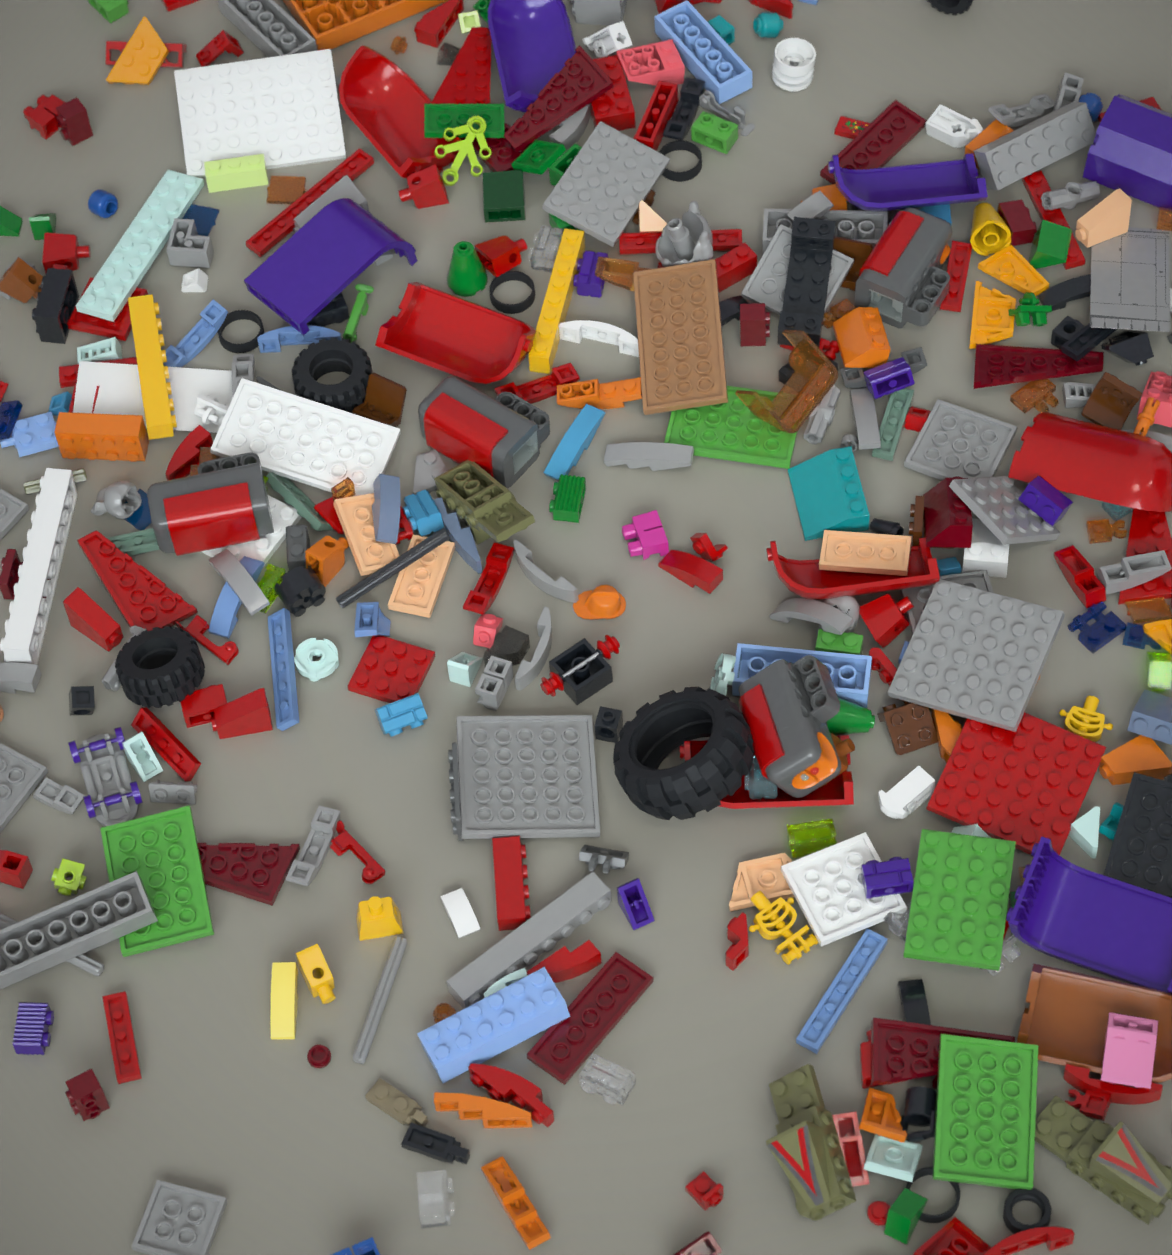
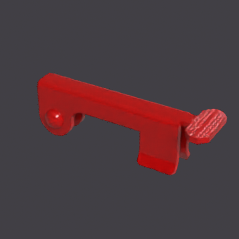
M196 615L186 628L178 621L175 622L178 628L190 633L199 644L225 664L229 665L238 655L239 650L234 642L228 641L222 646H217L203 635L209 629V625L199 615Z
M338 820L336 830L339 835L331 840L330 848L338 856H341L350 849L366 866L362 871V881L366 884H373L382 878L386 871L344 829L343 822Z

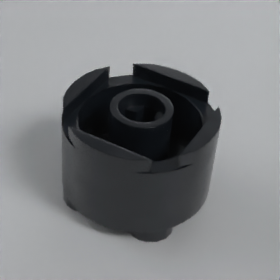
M298 566L288 571L281 577L283 581L280 585L276 583L274 588L286 609L294 614L295 617L303 615L310 606L314 605L316 607L325 601L323 596L326 588L311 566H308L306 569L303 566Z

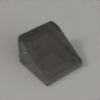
M444 42L438 51L437 64L452 65L460 48Z

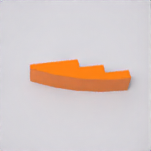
M434 1092L436 1111H458L460 1120L482 1119L484 1128L532 1127L531 1113L511 1104L475 1095Z
M501 1156L482 1166L481 1169L528 1249L530 1250L551 1239L549 1231L525 1194L524 1187L504 1157Z

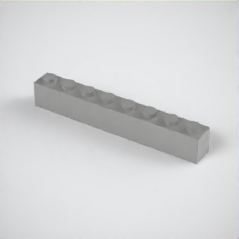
M591 872L446 981L448 992L463 1009L482 1000L486 990L495 982L512 972L524 968L526 965H532L538 956L545 951L552 950L563 937H569L575 928L589 922L592 916L599 910L606 909L612 901L611 890L594 872Z

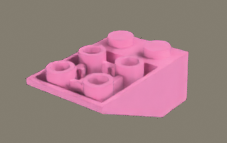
M1109 1013L1105 1033L1101 1081L1130 1085L1137 1088H1151L1157 1039V1020Z

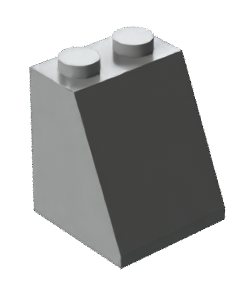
M571 0L574 1L572 15H575L576 23L610 26L623 21L627 0Z

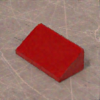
M331 497L316 504L314 509L338 534H344L333 505L337 498Z

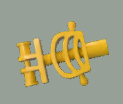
M1087 696L1083 708L1072 706L1069 713L1064 709L1059 711L1060 716L1066 717L1064 723L1065 730L1093 742L1101 739L1103 728L1112 730L1113 725L1111 723L1104 724L1105 715L1096 712L1099 699L1095 696Z
M758 891L750 898L760 912L755 915L753 920L755 925L749 926V931L755 932L758 929L760 935L766 940H774L783 936L785 941L776 947L775 952L778 955L788 948L789 952L781 955L787 965H790L791 961L795 958L800 959L802 957L801 951L808 953L810 947L818 944V940L813 934H809L805 940L802 938L809 930L807 925L795 934L790 930L797 917L795 909L791 906L794 903L792 897H789L787 902L780 897L771 903L762 891ZM782 909L784 913L779 917L778 913ZM789 915L790 923L785 925L784 920Z

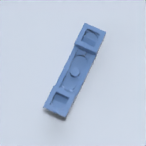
M213 299L199 314L202 319L176 347L170 345L165 350L167 362H164L163 366L183 367L196 357L218 332L228 311Z
M308 325L309 331L303 336L295 328L288 326L258 336L260 353L281 352V346L304 345L312 344L313 342L316 344L321 339L326 341L331 340V338L342 340L341 333L325 327Z
M244 556L239 562L256 582L264 562ZM225 582L214 608L209 632L229 639L238 621L236 614L241 606V602L227 582Z

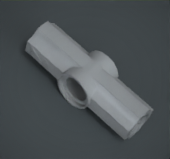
M1096 181L1081 184L1068 182L1065 188L1043 193L1041 197L1042 206L1045 210L1061 207L1073 209L1077 203L1098 198L1100 196V186Z
M828 383L823 385L817 402H814L811 407L809 422L804 432V439L810 444L816 445L821 443L828 425L832 424L835 406L840 396V389L834 384Z

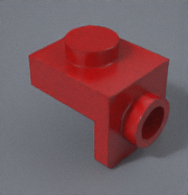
M696 533L690 537L693 542V549L704 560L716 561L728 549L726 544L713 546L707 533Z

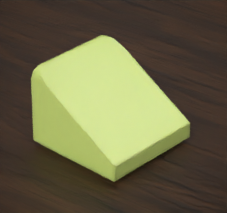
M478 11L458 14L462 33L470 32L472 27H480Z

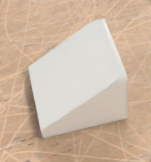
M199 268L184 274L181 291L206 292L208 276Z

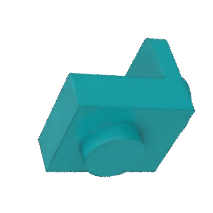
M1116 802L1112 807L1110 815L1099 828V833L1111 840H1114L1123 805Z

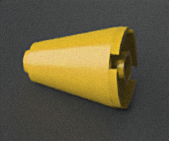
M985 202L978 204L974 208L970 235L972 248L983 256L996 254L1011 243L1010 228L994 207Z

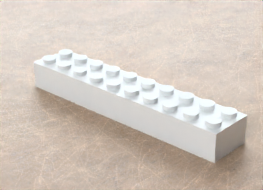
M46 468L45 475L41 476L40 494L36 495L37 508L36 511L32 512V528L28 529L27 532L28 545L23 548L24 561L23 565H19V581L14 585L15 598L14 601L10 602V618L6 619L5 638H2L0 642V650L4 652L5 663L14 662L38 665L78 496L72 470Z

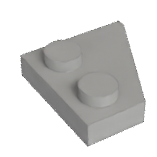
M434 449L416 456L413 494L416 495L417 492L425 489L428 492L437 490L434 478L448 471L437 450Z

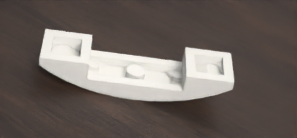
M589 320L568 321L559 325L561 340L580 344L582 338L618 345L619 353L639 357L638 339L619 327Z

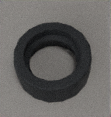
M1035 1188L1032 1190L1016 1189L1008 1195L1004 1204L1003 1219L1006 1227L1013 1234L1028 1229L1048 1227L1051 1218V1205L1043 1192ZM1024 1200L1038 1204L1042 1211L1040 1221L1032 1225L1018 1222L1012 1214L1014 1205Z

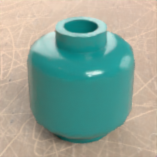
M761 12L753 21L754 32L761 38L777 37L784 26L783 20L780 19L776 12Z

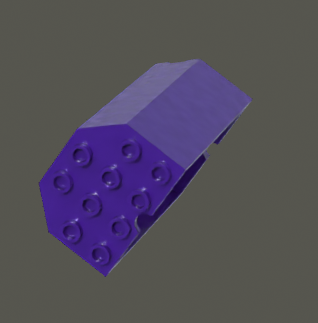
M1115 95L1098 126L1095 139L1089 149L1083 178L1093 182L1096 181L1098 184L1113 190L1120 188L1131 197L1172 212V114L1124 95Z

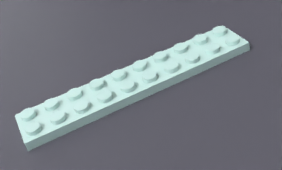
M172 170L166 171L77 303V312L112 322L115 321L128 298L132 295L168 241L174 218H183L203 188L204 179Z

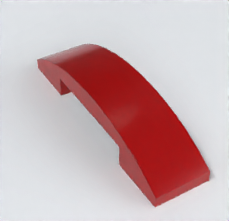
M570 362L552 368V374L518 386L511 382L494 388L497 396L503 392L513 393L532 404L556 395L557 385L575 383L580 380V377Z
M493 543L486 557L487 564L474 590H470L463 605L464 610L483 615L489 610L508 572L514 547Z
M1069 1064L1065 1066L1063 1079L1084 1094L1086 1090L1108 1094L1111 1096L1110 1103L1137 1105L1155 1102L1161 1098L1163 1089L1161 1084L1151 1082L1150 1089L1142 1087L1133 1088L1089 1078L1090 1069Z
M1062 1227L1028 1229L1003 1239L984 1255H1011L1046 1243L1050 1252L1073 1244L1074 1232L1073 1229Z

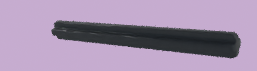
M444 528L440 529L337 596L336 601L341 608L348 606L449 540L448 532Z

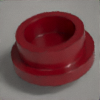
M315 1045L307 1054L308 1062L314 1068H323L330 1063L331 1052L326 1046Z

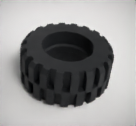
M331 338V340L326 341L321 339L319 343L315 344L313 342L308 345V349L304 348L299 353L300 357H296L292 367V379L296 396L349 413H353L354 408L365 402L369 375L373 372L367 352L360 348L358 344L350 343L349 340L343 338L342 340ZM330 372H344L350 375L344 381L333 385L317 382L321 376Z
M165 626L164 628L155 627L151 631L145 630L141 632L139 636L135 635L129 643L126 642L123 645L122 651H119L115 662L116 673L126 697L133 703L147 708L151 706L162 708L163 705L171 706L176 701L181 702L185 699L186 695H191L195 691V687H199L205 674V664L195 638L187 631L177 627L173 629L171 626Z

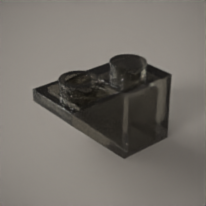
M505 625L503 630L496 634L492 647L488 648L484 653L485 667L491 656L511 661L512 666L520 664L530 648L529 635Z

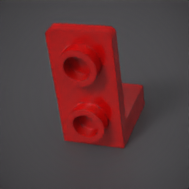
M222 30L196 54V58L201 67L209 66L224 51L229 54L233 53L237 57L241 56L244 51L236 38Z

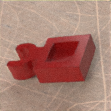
M1069 1089V1097L1076 1099L1072 1102L1065 1100L1066 1103L1076 1110L1080 1108L1079 1111L1086 1117L1105 1120L1111 1102L1110 1095L1086 1090L1084 1096L1080 1095L1075 1089Z

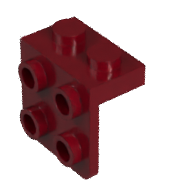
M7 549L6 556L2 558L0 590L4 599L14 600V585L19 581V565H23V562H20L16 549Z

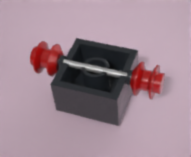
M605 635V641L598 640L597 649L595 650L584 638L550 660V678H541L542 683L540 686L543 692L554 697L556 696L555 690H564L575 704L579 705L612 683V667L604 658L610 660L612 652L619 654L618 648H620V644L614 636Z

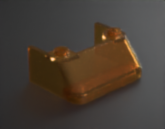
M784 330L782 334L795 347L789 355V364L795 371L772 402L765 396H759L756 391L737 390L735 394L758 418L785 433H795L837 381L838 371L804 331Z

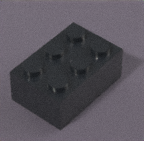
M48 268L46 276L42 278V289L37 294V306L32 311V319L35 320L36 332L39 333L41 342L66 343L69 333L67 323L79 299L72 270Z

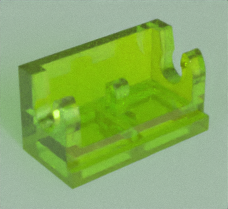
M272 564L266 565L265 574L257 584L270 603L260 610V612L265 614L278 596L274 590L276 583L280 585L283 581L281 577L286 573L284 568H279Z
M832 818L786 825L788 846L792 858L808 856L837 844L835 838L837 835Z

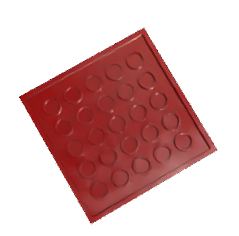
M1025 712L1016 732L967 718L926 810L963 826L977 824L991 838L1016 841L1015 848L1030 855L1034 844L1039 843L1041 837L1051 839L1053 850L1060 856L1070 833V826L1077 817L1101 762V757L1104 755L1107 747Z

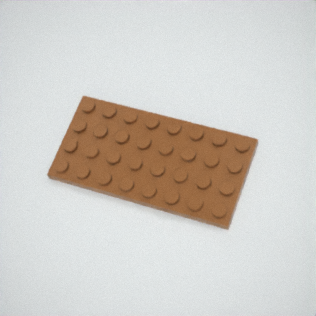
M715 259L633 272L644 415L728 403Z

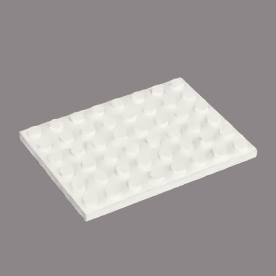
M331 49L174 71L187 175L203 179L206 178L204 162L264 154L267 169L346 158Z

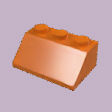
M857 307L833 322L832 326L844 367L875 368L887 363L891 349L878 308Z

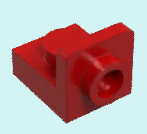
M704 1171L685 1186V1190L705 1211L710 1206H717L724 1196L723 1186L720 1183L716 1184Z

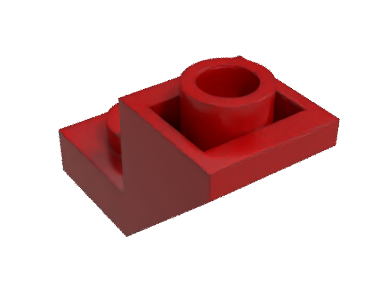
M743 912L738 917L731 919L727 925V938L733 944L727 949L725 954L726 966L732 971L749 956L747 916Z

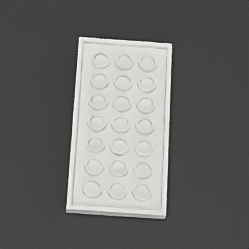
M241 378L210 451L211 454L221 457L251 452L256 453L259 456L261 467L264 471L273 472L279 476L344 497H353L374 493L373 483L379 474H384L401 430Z

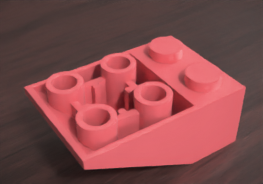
M673 39L616 51L628 81L657 86L658 81L677 85L684 83L685 66Z
M1161 371L1151 372L1141 396L1138 415L1142 413L1147 398H1155L1153 403L1155 404V401L1159 400L1160 406L1154 416V424L1172 428V376Z

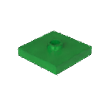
M535 140L511 165L514 170H523V172L542 175L566 151L564 144Z

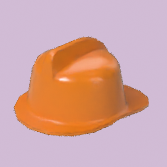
M600 585L594 590L585 591L578 595L579 601L573 603L574 612L579 617L590 620L617 618L622 615L626 608L624 597L610 585Z

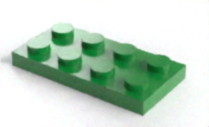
M424 104V138H444L443 133L446 128L466 125L468 119L472 116H480L485 120L486 130L483 133L485 138H504V104ZM473 124L474 129L480 128L478 124ZM446 132L447 137L453 136L452 132ZM468 133L457 135L455 138H466Z

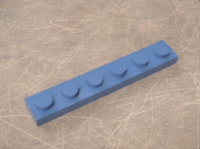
M285 608L268 616L276 727L281 731L299 723L290 611Z
M868 928L866 929L797 1036V1044L816 1054L818 1053L888 943L887 938Z

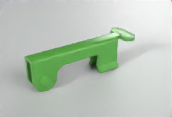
M360 283L355 285V289L360 291V293L357 295L343 334V338L351 339V343L357 340L356 330L361 314L363 316L367 314L369 305L367 304V295L365 293H372L374 290L372 286Z

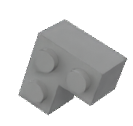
M174 218L166 249L170 265L210 268L214 253L211 238L208 236H198L194 220Z

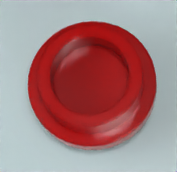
M884 1201L873 1202L868 1207V1219L875 1225H885L890 1205Z

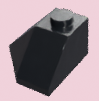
M1129 330L1109 338V344L1105 342L1101 345L1103 350L1125 362L1134 363L1135 366L1145 364L1147 359L1154 357L1146 332Z

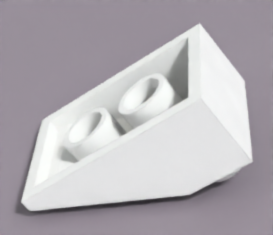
M972 518L971 548H964L962 573L987 570L990 577L1006 578L1009 544L1003 545L980 519Z

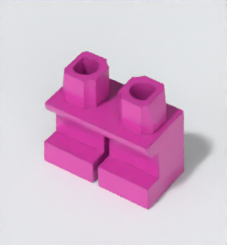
M657 510L632 517V523L622 526L624 540L636 538V541L627 543L630 557L642 555L643 560H646L652 554L659 553L660 556H665L669 553L668 540Z

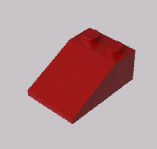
M954 1217L919 1247L913 1255H984L992 1247Z

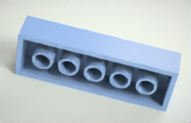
M688 0L654 16L655 33L662 41L673 39L684 66L697 80L705 81L704 88L713 93L718 104L752 88V71Z
M737 643L732 695L740 696L739 686L772 663L782 659L788 663H795L806 655H812L828 668L839 698L867 708L872 656Z
M543 967L417 1033L440 1080L442 1083H445L468 1071L472 1063L481 1064L570 1017L565 1000L547 970Z

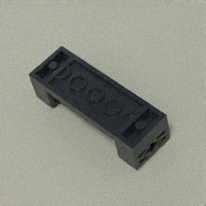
M794 217L783 307L780 312L778 326V344L801 347L805 344L810 348H820L836 221Z

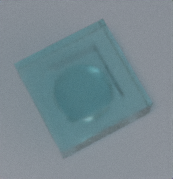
M1102 502V508L1115 522L1133 512V508Z

